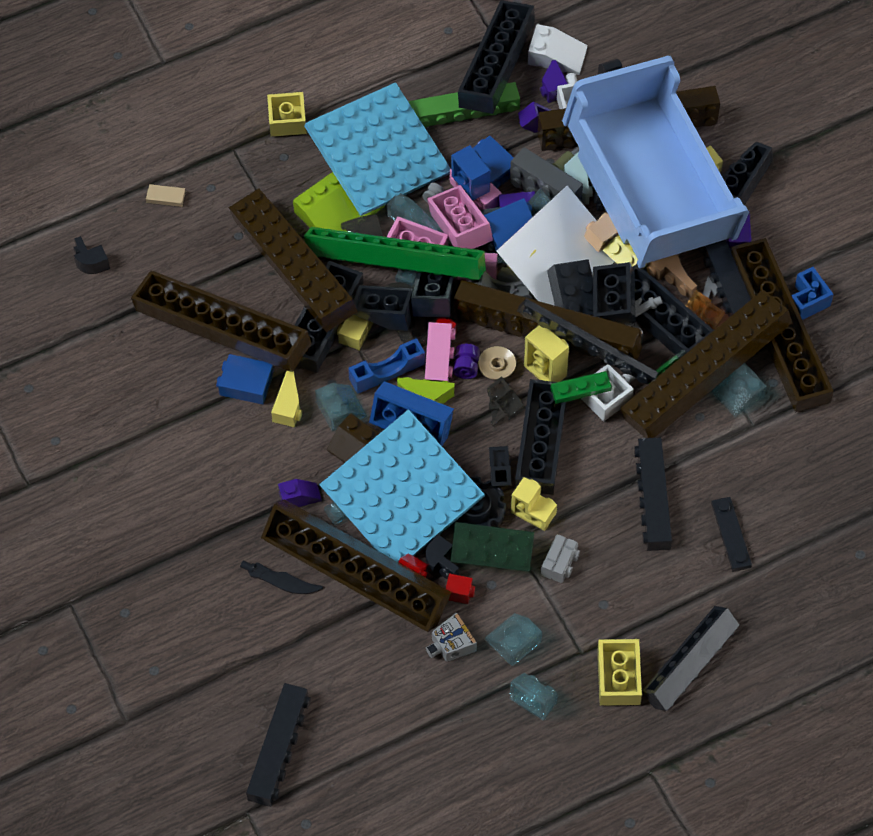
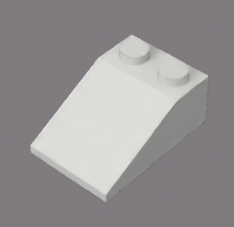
M537 24L528 51V65L548 68L551 61L556 60L562 72L580 75L588 45L554 27Z

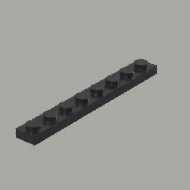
M526 298L519 305L517 312L522 314L523 317L537 322L542 328L553 331L558 337L569 340L574 346L585 349L590 355L601 358L608 365L619 368L624 374L635 377L640 383L648 385L656 379L657 371Z

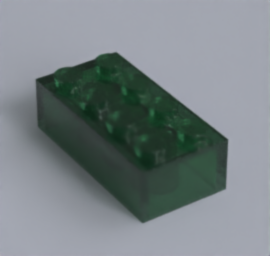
M455 522L451 562L530 572L535 532Z

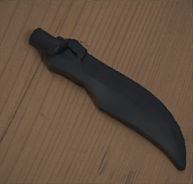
M243 560L240 565L241 568L248 571L251 577L264 580L286 592L310 594L323 589L322 585L307 583L287 572L272 571L260 563L251 564Z

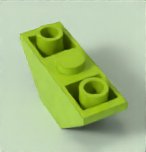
M409 377L397 379L398 387L441 404L451 399L455 394V383L448 381L417 380Z

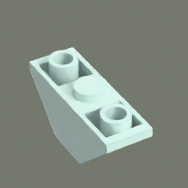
M576 153L564 165V172L583 183L582 203L586 205L589 204V197L593 196L592 186L588 184L591 181L578 158V153Z

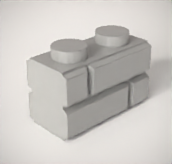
M556 535L541 567V575L549 579L552 578L560 583H563L565 577L569 578L573 569L571 564L573 561H577L580 554L578 543L561 535Z

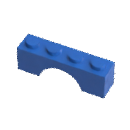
M413 339L400 345L397 351L384 361L368 363L365 360L349 367V380L357 394L382 384L384 381L386 382L425 365V351L418 339Z

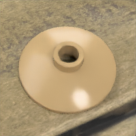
M494 346L481 353L478 366L481 373L487 378L502 380L514 372L516 358L507 348Z

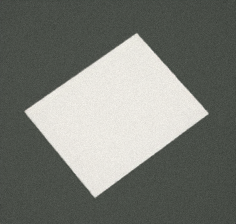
M568 186L561 190L497 250V253L534 297L540 302L555 305L547 270L551 266L589 259L593 276V267L614 263L603 250L597 252L584 237L587 225L597 220Z

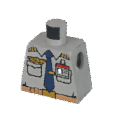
M455 613L433 630L432 641L434 643L426 647V651L431 658L441 653L445 661H451L477 651V642L459 615Z

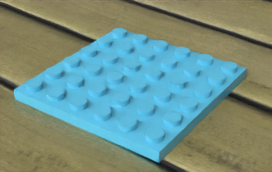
M396 82L305 123L304 127L360 216L450 174L451 168Z
M409 409L319 484L375 550L396 562H399L400 558L408 553L415 556L437 534L440 535L485 496Z

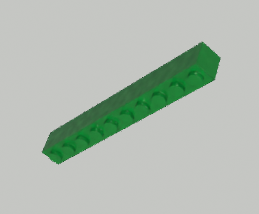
M311 227L304 235L305 243L318 258L325 257L332 260H346L366 265L394 267L400 270L408 269L417 272H429L435 275H450L452 277L469 278L470 280H479L486 271L485 251L317 227Z

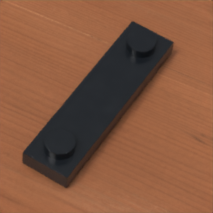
M731 497L712 500L711 505L732 572L751 568L752 563Z

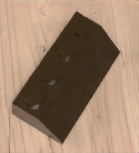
M350 413L336 429L327 447V451L345 463L380 433Z

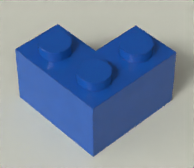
M814 267L797 274L795 287L799 292L791 296L802 320L831 306L833 293Z

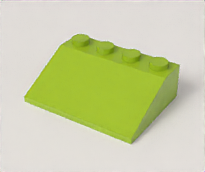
M333 172L293 200L294 213L309 228L317 227L346 232L352 231L385 207L383 205L360 216Z

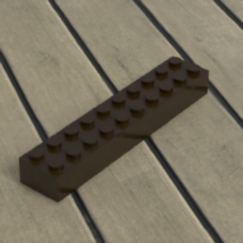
M716 86L676 91L695 128L712 126L718 123L720 100ZM566 108L538 112L537 134L542 151L578 146L568 125L564 126L562 122Z
M260 188L228 207L236 224L325 332L333 329L358 312L352 297Z
M763 238L731 247L730 251L750 298H754L764 290L789 310L792 324L771 340L766 347L794 411L799 412L831 403L834 391L767 239Z
M150 270L131 297L136 311L290 372L294 371L312 344L308 331L152 270Z
M464 280L461 281L454 297L457 318L460 320L477 323L482 327H491L500 332H509L518 337H526L539 326L537 322L527 319L517 312L519 305L526 297ZM529 299L633 359H638L642 349L641 331L639 328ZM558 337L567 342L569 351H577L586 356H593L585 349L574 346L569 340Z
M762 290L621 407V411L625 421L644 438H655L791 325L792 321L789 310L766 291Z
M285 499L274 504L261 535V539L427 632L438 625L452 593Z

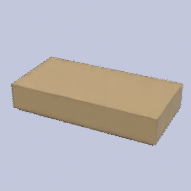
M149 184L146 203L182 207L186 193L185 188Z

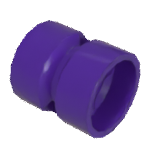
M460 344L456 347L453 367L455 376L462 379H472L477 376L480 349L477 346Z

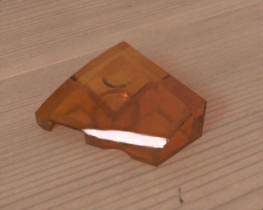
M695 290L686 303V307L715 330L725 312L712 304L711 299Z

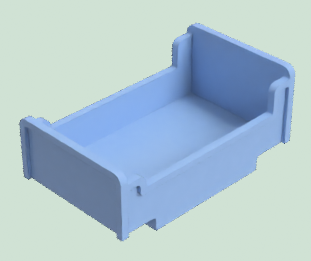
M671 56L661 57L577 81L573 86L562 120L564 126L568 125L579 146L578 158L623 244L630 243L638 259L637 265L639 268L645 267L646 263L729 238L736 240L749 214L747 207L743 205L740 198H733L676 94L680 83V76Z

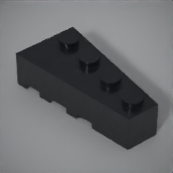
M755 142L740 156L736 163L733 162L729 166V169L724 174L721 173L733 198H740L743 205L747 203L773 161L772 147Z

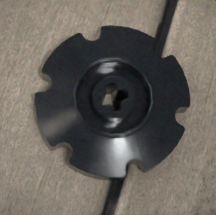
M470 477L485 496L450 526L459 533L464 530L468 531L469 536L487 535L491 533L492 526L499 527L505 518L506 503L502 502L504 501V493L499 486H491V480L482 482L481 477Z

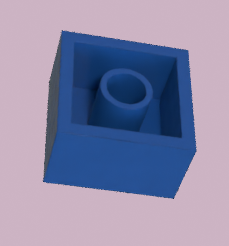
M469 145L451 155L452 177L458 185L462 186L472 201L490 192L491 169L487 163L481 160L477 150L474 151Z

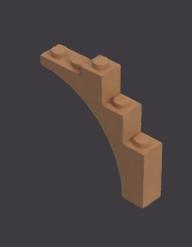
M678 254L647 263L646 270L649 275L657 280L665 277L668 283L673 284L683 296H687L690 300L695 296L697 285L683 269Z

